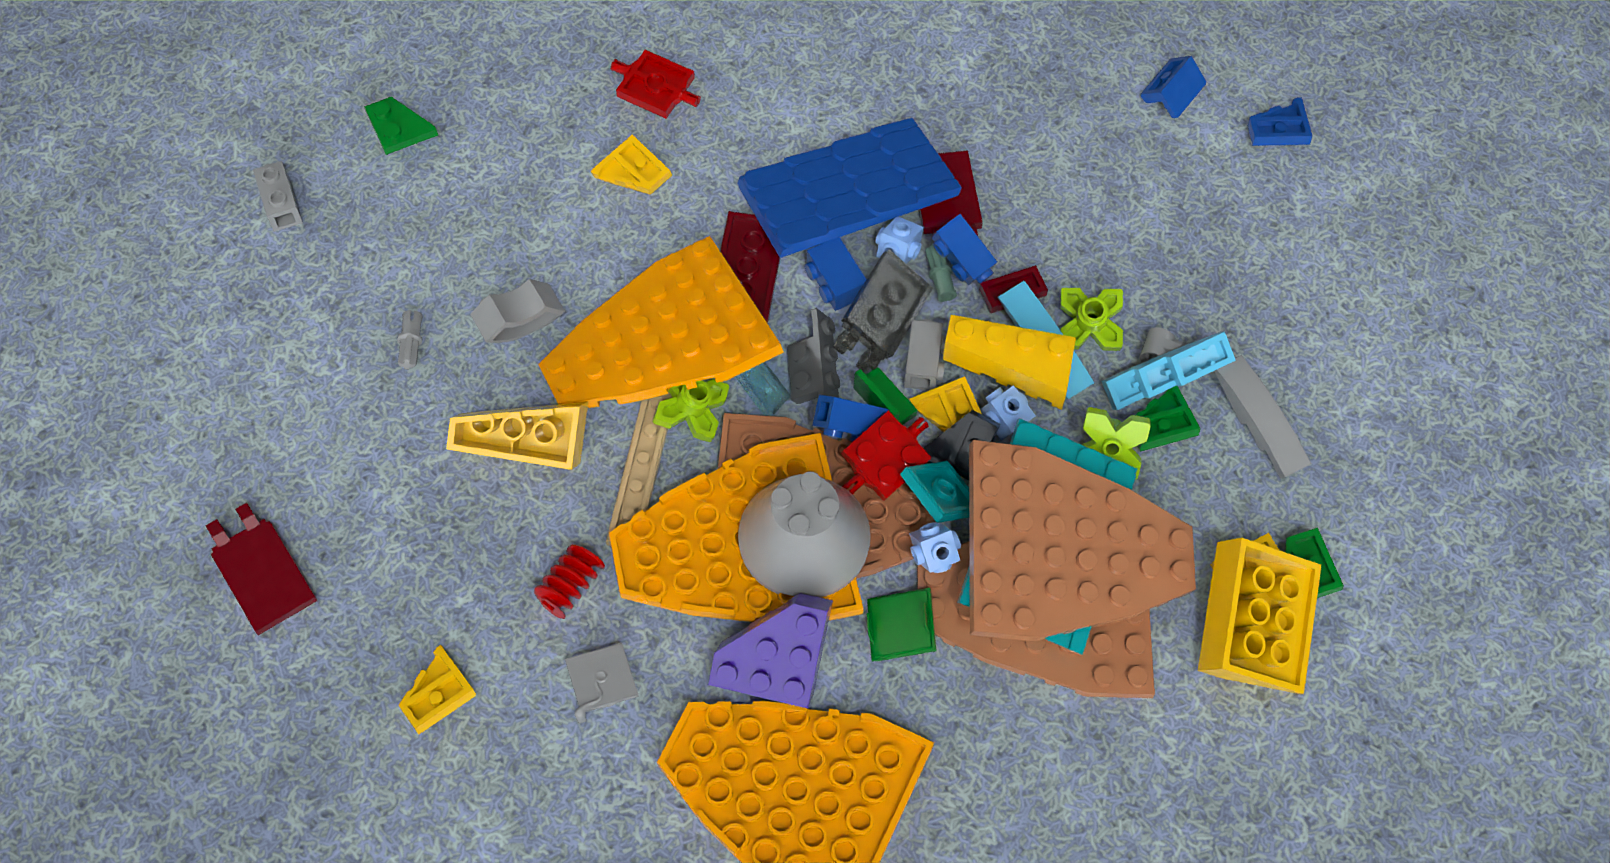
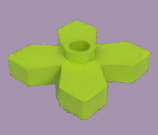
M1080 288L1061 289L1060 309L1073 318V320L1063 326L1060 331L1063 335L1076 337L1074 350H1079L1090 336L1103 351H1120L1122 349L1123 329L1112 322L1110 318L1119 313L1123 308V290L1104 289L1097 298H1088Z
M711 379L708 382L696 381L697 388L687 390L686 385H679L668 389L673 398L658 403L653 423L671 429L686 420L694 438L705 442H712L719 422L710 410L724 404L729 385L723 382L717 383L715 379Z
M1088 407L1083 429L1093 440L1082 445L1137 468L1135 478L1137 480L1141 468V457L1134 451L1133 447L1147 441L1151 427L1150 419L1131 415L1122 422L1111 418L1107 410Z

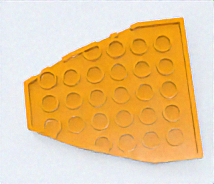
M708 236L652 264L583 319L538 365L558 404L588 402V408L599 407L600 401L616 399L618 404H626L668 394V389L679 385H686L687 390L697 388L696 381L714 377L717 383L727 381L784 352L780 342L712 238Z
M821 433L758 444L750 448L748 454L734 461L729 459L723 462L721 468L707 475L702 473L669 490L659 497L658 503L645 512L643 510L632 516L628 523L621 524L609 532L621 598L692 616L754 622L793 598L794 596L776 594L768 590L750 574L740 554L738 529L742 514L748 503L759 491L769 484L806 472H815L820 477L832 481ZM856 577L841 590L821 597L833 600L829 621L863 614L864 608Z
M718 701L715 704L688 702L657 761V765L702 825L741 863H880L935 742L869 713L854 715L840 713V710L836 709L821 711L770 701H753V704H731V701Z

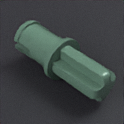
M931 244L925 251L930 267L929 277L934 281L938 300L940 302L951 301L957 296L951 278L953 271L951 266L947 264L946 257H941L933 244Z

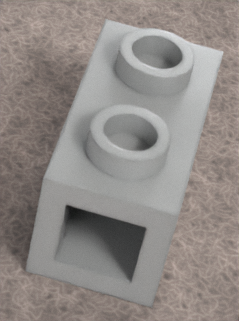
M283 162L266 164L263 167L253 169L264 209L273 231L303 223Z
M930 319L912 320L904 388L932 390L936 387V380L943 381L945 362H939V354H944L946 335H942L943 323H937Z

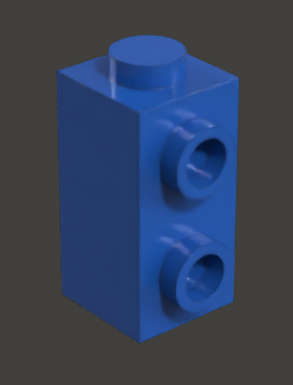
M961 214L936 231L932 237L934 240L933 246L941 257L948 258L953 265L951 269L954 275L961 282L965 280L969 286L976 280L981 284L994 274L991 268L997 263L996 259Z
M819 395L812 426L824 428V435L842 438L843 432L851 434L850 440L854 441L883 416L888 409L842 398Z

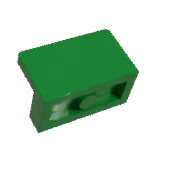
M879 367L867 375L861 369L855 372L854 390L868 405L888 409L901 425L917 415L918 410Z

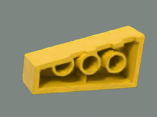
M951 315L945 340L943 360L978 375L982 373L995 378L997 383L1006 387L1008 384L1014 385L1016 388L1025 391V395L1035 399L1040 397L1051 402V406L1062 410L1068 388L1076 337Z
M588 402L460 413L450 418L446 449L572 470L581 463Z

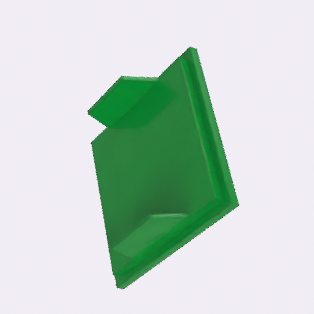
M931 588L867 599V627L872 662L937 651Z

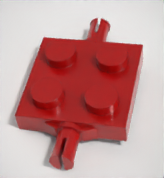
M644 50L638 60L630 65L618 59H614V62L611 64L612 71L624 75L623 81L616 89L617 97L665 119L681 101L697 107L700 103L701 96L687 91L695 79L694 71L664 57Z
M888 410L840 453L851 465L855 474L842 487L848 489L855 484L849 490L853 495L859 488L865 485L873 489L885 501L905 483L900 475L905 467L923 465L932 458L918 443L916 438L929 427L928 423L925 422L918 429L916 428L925 419L918 417L907 428L901 425Z

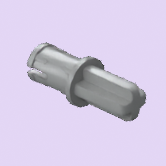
M411 310L403 312L402 329L397 337V341L400 344L398 365L406 370L416 366L418 347L422 344L420 329L423 316L415 310L413 321L410 319Z

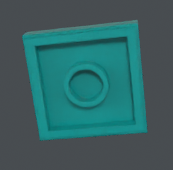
M948 461L905 467L902 471L901 477L937 523L969 518V487Z

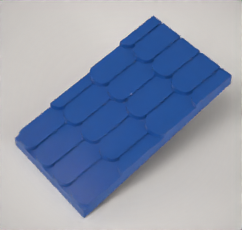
M913 118L874 127L868 133L835 141L831 146L786 157L783 162L749 170L745 175L740 176L738 180L739 189L780 258L956 197L962 188Z

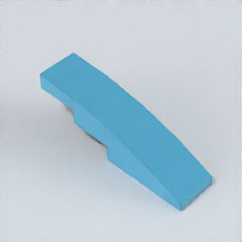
M1025 281L998 297L1015 326L1063 335ZM1075 351L1073 352L1065 397L1067 400L1095 383Z
M1219 332L1159 355L1101 382L1112 409L1119 410L1142 398H1151L1176 385L1183 386L1236 360L1226 333Z

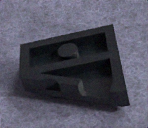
M971 410L923 449L932 457L930 461L934 463L948 461L959 476L969 480V444L973 440L993 442L1001 424Z

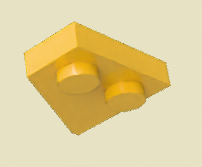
M633 135L628 137L591 170L592 175L596 179L650 195L672 176L670 169Z
M965 376L909 398L918 412L943 432L971 410L982 414Z
M441 645L434 650L435 658L427 670L420 671L414 680L413 688L407 691L399 703L400 709L418 735L476 696L471 685Z

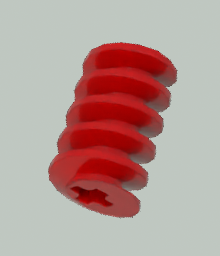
M572 544L568 546L566 550L567 555L560 556L558 560L559 565H553L550 570L551 575H545L542 580L543 585H538L534 589L535 596L543 607L560 619L566 618L561 610L562 606L570 610L574 607L568 599L570 596L575 599H581L582 595L577 590V587L579 586L584 589L590 587L585 577L587 576L591 579L598 577L593 567L605 568L603 561L597 555L578 545Z

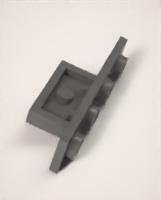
M818 308L811 309L813 337L787 346L791 400L796 404L816 399L819 395L839 398L838 388H840V379L836 371L838 354L833 338L835 325L833 320Z

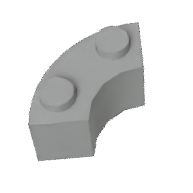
M529 279L520 287L510 292L489 294L480 301L479 305L470 315L485 342L503 343L520 339L549 325L561 316L565 310L550 284Z

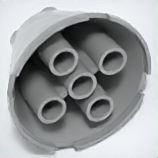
M806 472L786 477L764 487L746 506L738 529L739 550L742 560L750 574L761 585L776 594L783 593L796 596L802 593L820 598L841 590L859 574L866 562L871 537L868 518L859 501L841 485L822 478L815 472Z

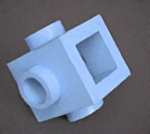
M901 217L894 218L886 228L882 227L877 235L876 244H878L876 257L887 261L891 265L904 268L911 259L915 260L921 250L922 244L920 241L924 227Z
M1014 385L1005 392L1001 387L985 398L988 404L980 409L984 416L1001 424L997 432L1001 441L1014 432L1019 418L1029 422L1036 417L1028 406V400L1025 395L1018 391Z
M928 523L920 527L919 530L909 533L913 544L910 549L915 563L922 565L930 573L947 571L952 567L951 564L961 561L957 551L961 549L959 538L954 530L951 531L942 523Z

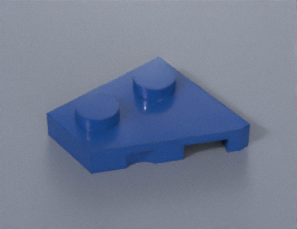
M1302 97L1293 99L1292 105L1282 108L1278 105L1270 108L1265 113H1258L1249 117L1247 125L1252 146L1310 145L1313 137Z

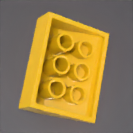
M1245 538L1217 542L1197 671L1222 679L1304 694L1321 564Z

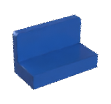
M1192 56L1171 58L1140 95L1145 103L1162 102L1171 118H1178L1206 85V80Z

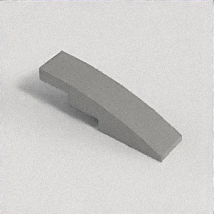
M1242 355L1236 357V361L1214 371L1239 422L1247 424L1260 451L1266 450L1280 478L1287 477L1311 464L1280 407Z

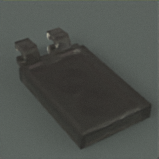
M890 249L883 252L842 318V327L845 330L838 336L833 348L839 353L844 354L847 349L849 351L853 350L859 341L868 349L861 355L856 367L864 373H867L869 369H876L881 360L888 359L894 355L911 327L912 320H915L933 287Z

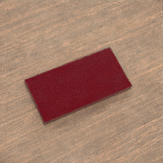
M729 211L720 252L768 324L781 258L778 256L754 214Z

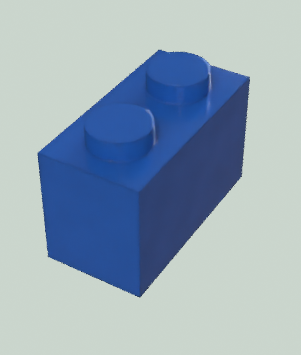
M840 237L807 250V263L804 265L805 271L810 280H816L819 284L820 296L826 304L830 302L833 309L837 311L867 297L868 281Z

